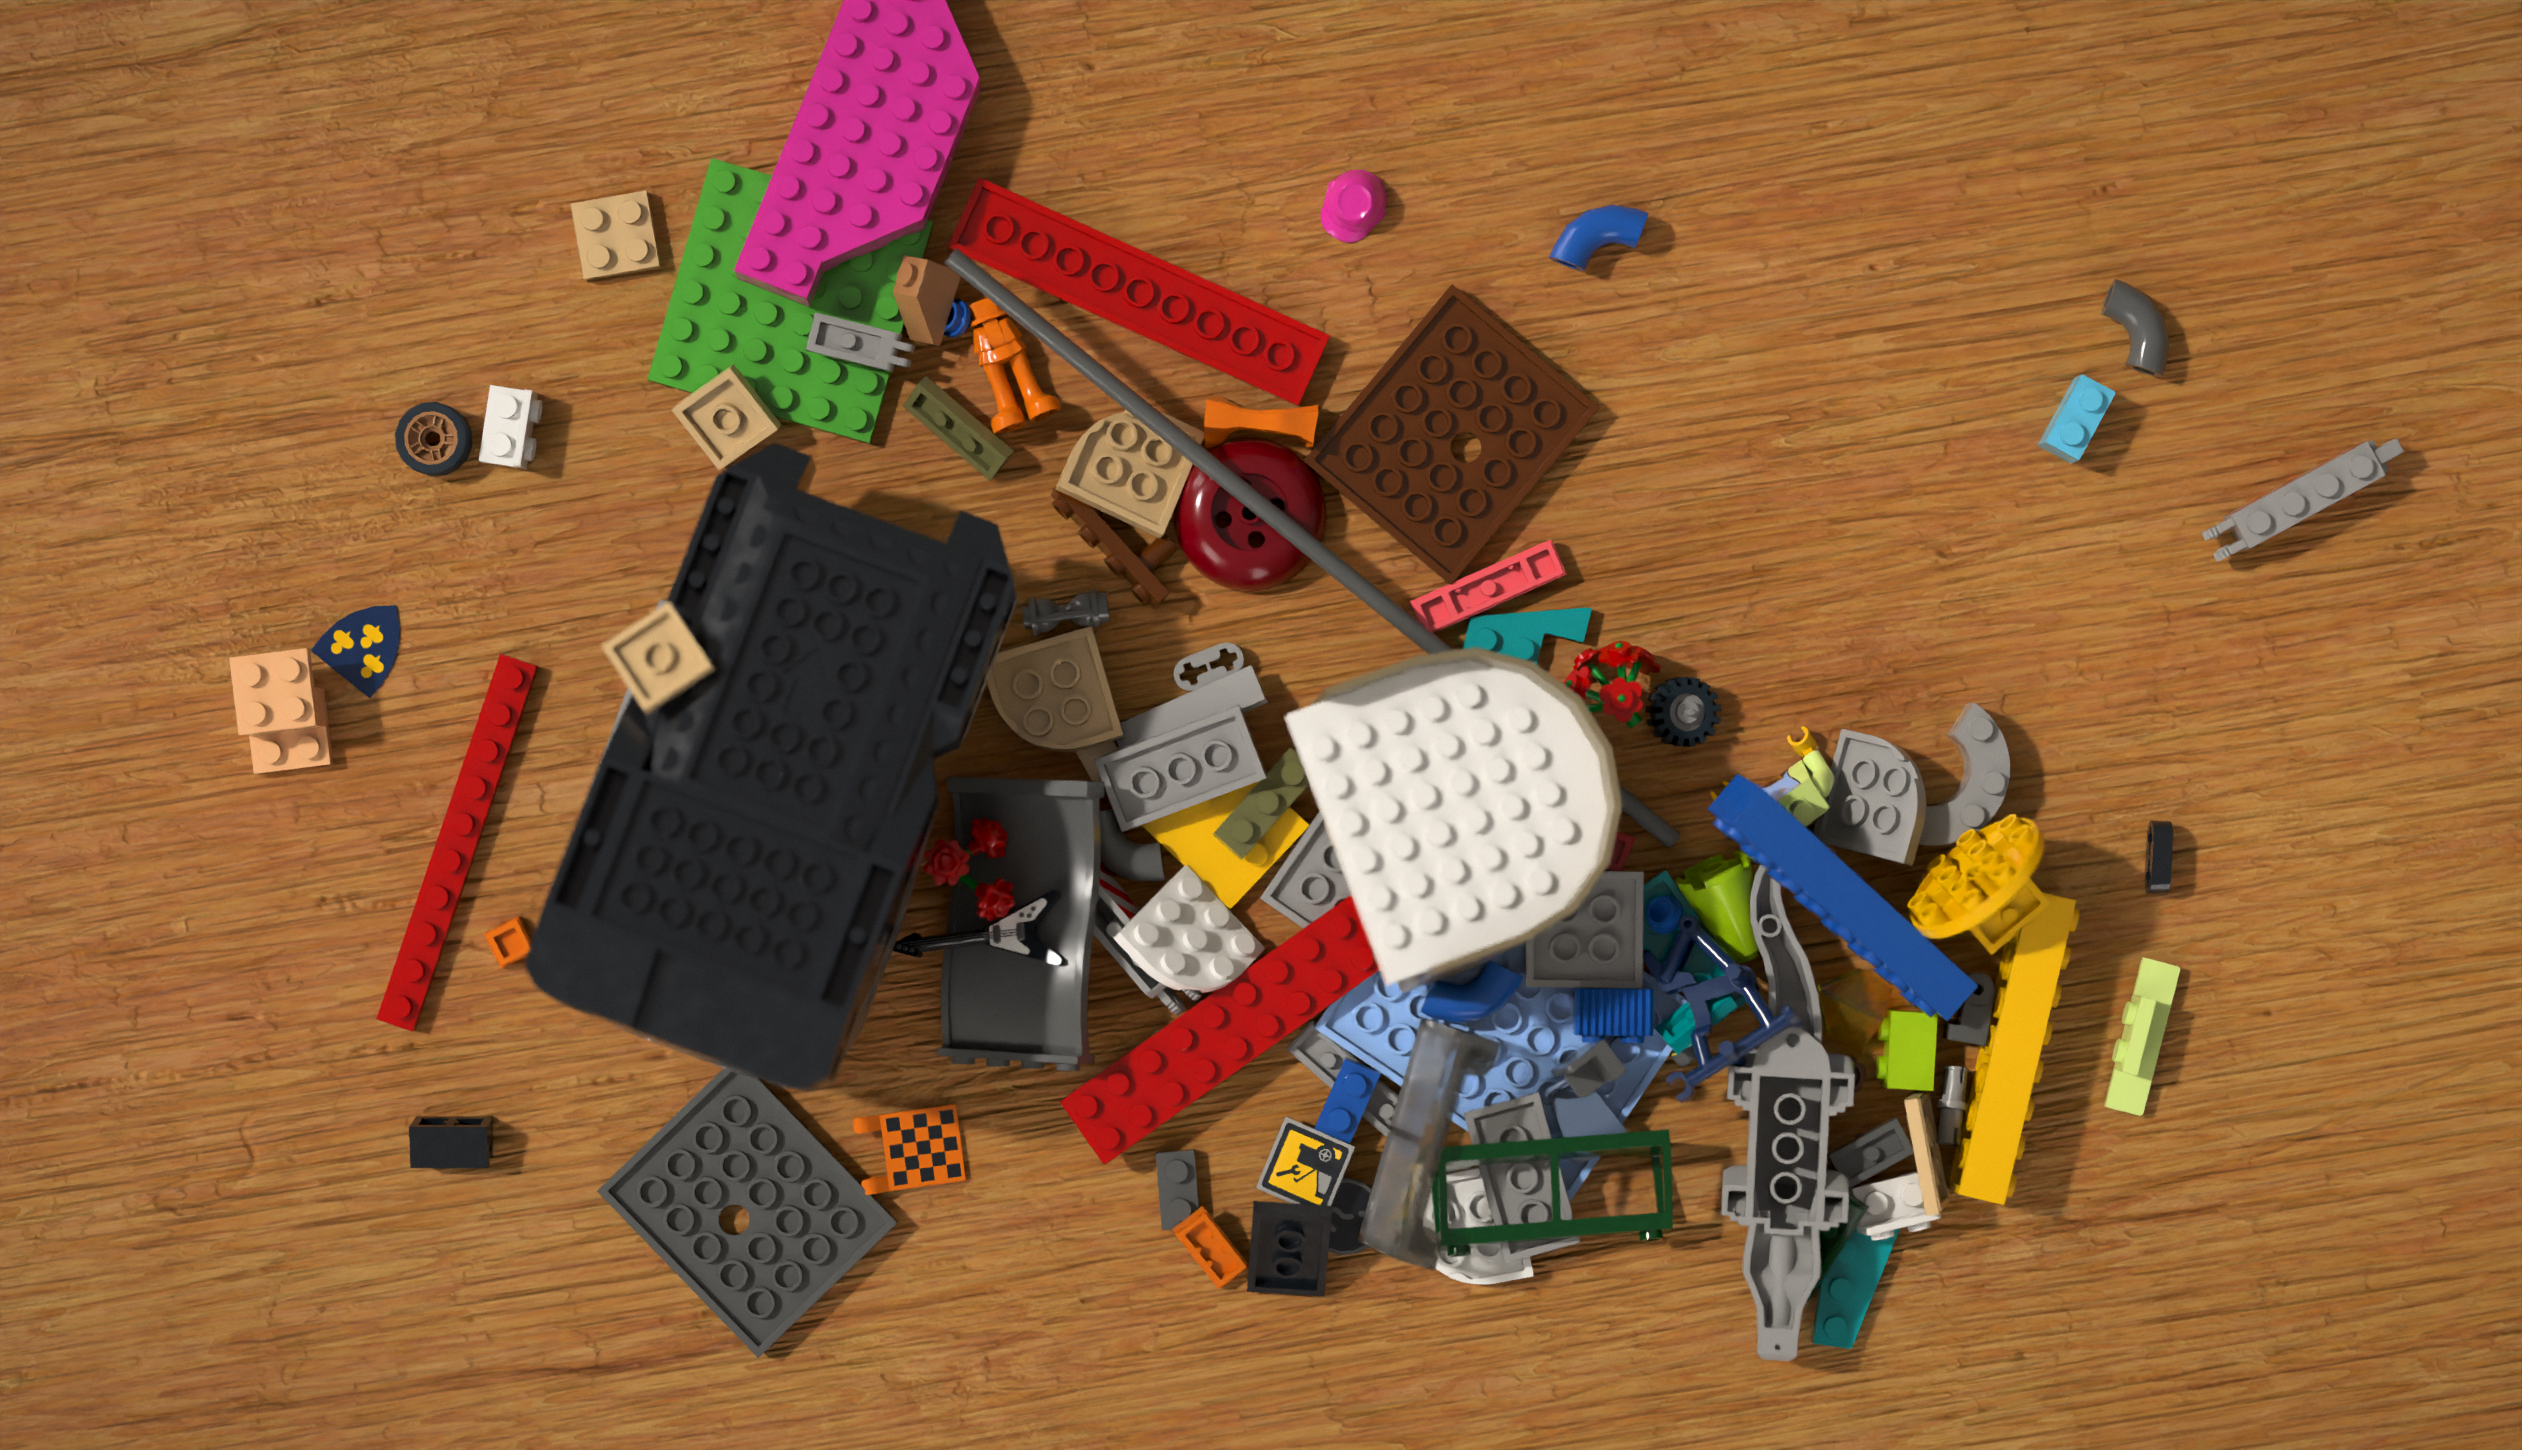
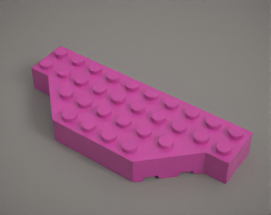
M843 0L734 268L738 280L810 307L825 271L839 266L838 264L859 255L863 256L884 247L889 242L905 235H912L925 229L981 90L980 77L946 0Z

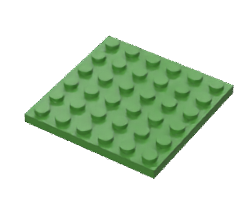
M711 158L647 380L693 393L734 364L775 417L871 444L891 372L806 351L814 315L816 312L903 334L905 324L893 294L897 272L904 255L924 259L934 222L928 220L925 229L919 232L905 235L889 242L884 247L863 256L859 255L838 264L839 266L825 271L811 306L808 307L738 280L734 268L772 175Z

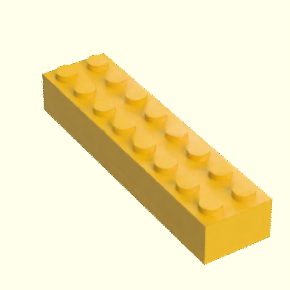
M2047 893L2043 894L2051 902V905L2029 924L2026 923L2015 932L2016 935L2004 944L1995 981L1994 1002L1986 1046L1980 1045L1967 1099L1968 1110L1964 1112L1962 1120L1961 1146H1956L1947 1187L1957 1194L2005 1205L2006 1197L2011 1198L2015 1190L2017 1177L2012 1174L2015 1159H2021L2025 1148L2026 1139L2021 1136L2024 1121H2030L2034 1110L2035 1101L2030 1098L2033 1083H2039L2043 1072L2044 1063L2039 1060L2042 1045H2048L2052 1034L2053 1025L2048 1022L2051 1007H2057L2061 996L2062 987L2057 984L2060 969H2066L2070 958L2071 949L2066 947L2069 931H2075L2079 920L2080 911L2075 909L2077 900Z

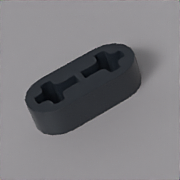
M2151 820L2148 825L2145 863V889L2147 894L2167 895L2170 890L2173 827L2170 821Z

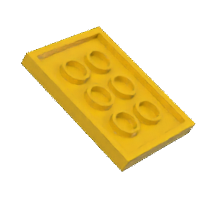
M1260 781L1141 825L1184 866L1187 865L1229 909L1246 894L1310 826L1289 806L1242 860L1224 846L1212 834Z

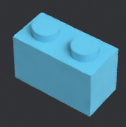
M2083 374L2075 377L2037 446L2070 464L2079 461L2116 392Z

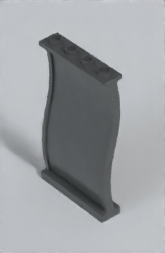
M948 777L947 792L953 794L955 840L958 841L962 850L967 849L968 843L974 839L971 829L973 828L972 821L975 818L981 820L986 817L989 821H998L1002 824V828L1007 832L1008 836L1006 840L1007 846L1004 848L1006 852L1004 857L996 856L994 859H991L985 852H981L977 856L972 854L969 860L965 862L969 866V872L966 875L979 884H994L998 878H1002L1005 882H1011L1013 884L1011 893H1013L1015 904L1009 909L1008 914L1051 890L1059 891L1061 897L1038 924L1036 932L1041 940L1064 958L1065 963L1059 966L987 945L944 949L941 981L943 1046L938 1048V1056H952L953 1064H975V1058L987 1059V1066L1007 1067L1010 1066V1060L1021 1061V1068L1044 1069L1045 1062L1056 1063V1070L1080 1071V1064L1094 1063L1095 1056L1089 1053L1088 980L1099 893L1101 860L1099 799L1104 798V782ZM960 880L957 881V884L952 885L946 934L981 930L1001 917H996L991 922L986 918H980L977 915L979 910L977 901L980 898L975 895V890Z

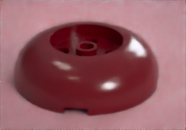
M1262 438L1233 439L1207 450L1238 476L1248 479L1252 487L1269 501L1275 498L1281 499L1285 504L1283 512L1322 542L1327 519L1325 496L1317 476L1297 453L1282 444ZM1193 464L1174 508L1173 524L1182 552L1200 574L1228 589L1250 592L1280 586L1296 577L1311 562L1309 557L1258 516L1253 520L1245 519L1242 511L1246 506ZM1221 511L1228 512L1232 517L1231 524L1226 528H1220L1215 523V516ZM1254 531L1261 532L1265 537L1264 544L1259 548H1253L1248 543V536Z

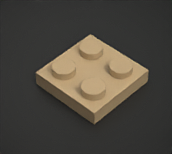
M646 190L571 204L582 273L585 281L662 268L649 194Z
M734 364L672 408V412L718 470H721L777 431L781 426L777 418Z
M670 602L602 645L607 656L646 714L714 671V668Z

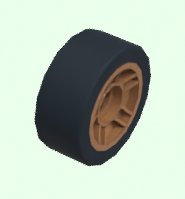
M438 402L420 403L410 408L399 420L395 432L396 449L402 461L412 470L429 476H445L458 470L468 459L472 448V431L465 417L454 408ZM431 431L437 432L440 435V442L436 446L426 443V440H429L432 435Z

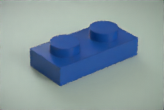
M1345 1057L1314 1129L1350 1144L1381 1073Z

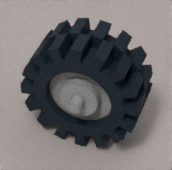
M1687 677L1669 678L1665 680L1666 683L1658 684L1655 687L1657 692L1650 693L1647 699L1652 701L1651 706H1646L1645 713H1650L1651 719L1646 721L1648 726L1654 727L1653 735L1661 737V742L1682 747L1702 744L1707 741L1706 736H1713L1716 732L1712 728L1713 725L1720 723L1721 718L1716 717V711H1721V704H1715L1714 700L1718 696L1716 692L1708 690L1711 687L1706 682H1699L1700 679Z

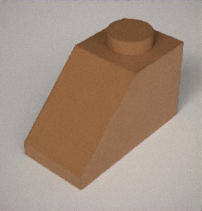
M904 255L897 272L893 294L907 333L912 341L940 347L961 276L953 269L930 260Z

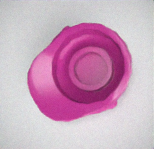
M1351 170L1341 174L1334 181H1330L1321 211V224L1326 232L1346 243H1355L1363 239L1386 216V191L1381 181L1372 173L1364 170Z

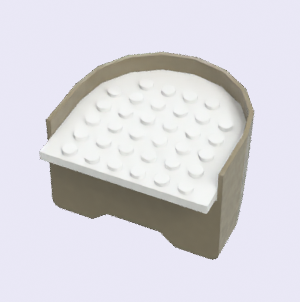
M1477 647L1419 655L1328 687L1309 707L1285 716L1386 986L1397 982L1400 990L1406 993L1474 968L1529 940L1576 911L1610 863L1622 809L1612 747L1581 697L1534 662Z

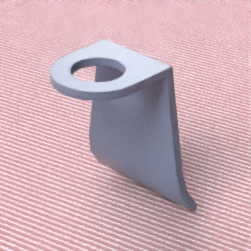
M1565 1079L1547 1090L1563 1137L1628 1133L1596 1091L1587 1097H1578ZM1597 1156L1579 1157L1571 1159L1572 1162L1576 1164L1588 1161Z

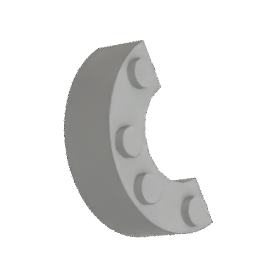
M1974 702L1965 705L1946 735L1957 745L1963 758L1964 775L1958 790L1948 800L1935 806H1926L1925 821L1918 845L1951 844L1957 842L1958 838L1967 830L1975 829L1976 832L1979 831L1993 818L2006 795L2010 779V758L2006 741L1991 716Z

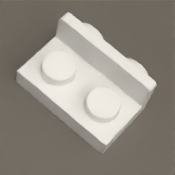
M490 385L479 462L527 469L528 461H533L536 453L537 442L535 438H531L533 424L540 422L542 414V401L537 400V392Z
M1917 1171L1853 1186L1849 1189L1850 1194L1869 1206L1857 1226V1232L1871 1235L1872 1240L1895 1236L1894 1230L1908 1227L1909 1232L1928 1229L1931 1227L1930 1221L1941 1219L1940 1214L1925 1215Z

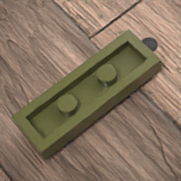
M927 376L917 384L903 405L906 410L989 481L999 473L1014 452Z
M1289 748L1267 773V778L1261 780L1212 834L1240 860L1247 855L1310 784L1299 755Z

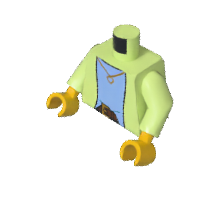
M1802 726L1801 729L1805 736L1801 741L1795 742L1790 735H1788L1787 740L1799 756L1804 757L1803 761L1800 760L1762 788L1806 827L1830 808L1826 797L1830 795L1835 781L1834 775L1820 751L1815 750L1817 746L1816 740L1808 729ZM1722 782L1724 789L1729 784V782ZM1711 791V796L1714 801L1718 796L1715 795L1713 791Z

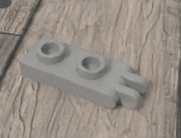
M815 312L806 351L893 372L895 365L910 369L912 361L897 357L898 350L914 354L915 345L901 342L902 334Z

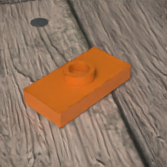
M1204 1206L1172 1228L1174 1234L1218 1289H1221L1249 1267L1248 1262Z

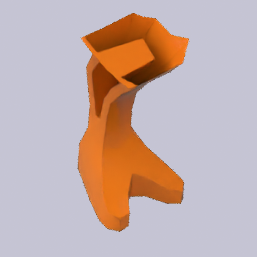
M1208 396L1204 420L1205 447L1212 448L1222 444L1229 434L1238 430L1288 435L1299 438L1306 447H1311L1314 443L1318 409L1321 407L1313 405L1300 408L1256 410L1237 406L1222 396Z

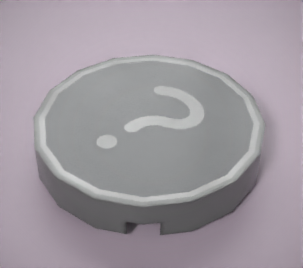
M1350 1177L1343 1178L1331 1205L1332 1216L1328 1251L1338 1255H1350L1368 1248L1379 1236L1383 1224V1210L1375 1191L1369 1186Z

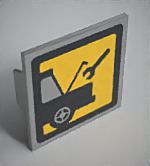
M1285 1116L1256 1188L1289 1203L1331 1206L1356 1147Z

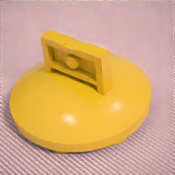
M2011 814L2003 820L1988 825L1977 832L1975 829L1967 830L1958 838L1957 846L1946 855L1941 854L1931 860L1927 866L1929 873L1907 905L1910 909L1912 924L1923 936L1928 938H1944L1969 929L1992 955L2015 936V932L2026 923L2029 924L2051 905V902L2030 879L2043 855L2045 837L2033 821L2027 818H2018L2015 814Z

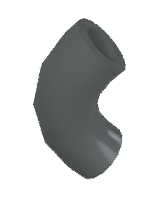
M2114 279L2105 297L2101 315L2121 323L2129 334L2131 346L2126 366L2147 375L2162 377L2166 367L2170 341L2164 317L2148 295L2123 281Z
M1113 809L1100 811V864L1103 868L1126 880L1165 881L1160 842L1145 844L1137 843L1127 838L1120 829Z

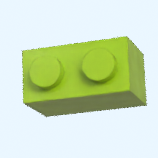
M1886 1009V1017H1880L1878 1039L1884 1041L1883 1056L1877 1057L1876 1078L1882 1079L1883 1087L1889 1089L1933 1091L1938 1020L1936 1013L1930 1018L1922 1011Z

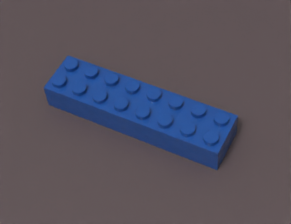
M1737 774L1707 808L1717 818L1712 824L1729 839L1732 838L1741 845L1740 849L1749 858L1768 870L1766 873L1783 888L1786 887L1795 895L1794 899L1809 912H1813L1821 918L1820 922L1837 937L1840 936L1848 943L1847 947L1875 967L1873 970L1887 983L1893 984L1900 990L1899 994L1916 1009L1919 1008L1930 1018L1936 1013L1948 1021L1978 987L1973 980L1760 786Z

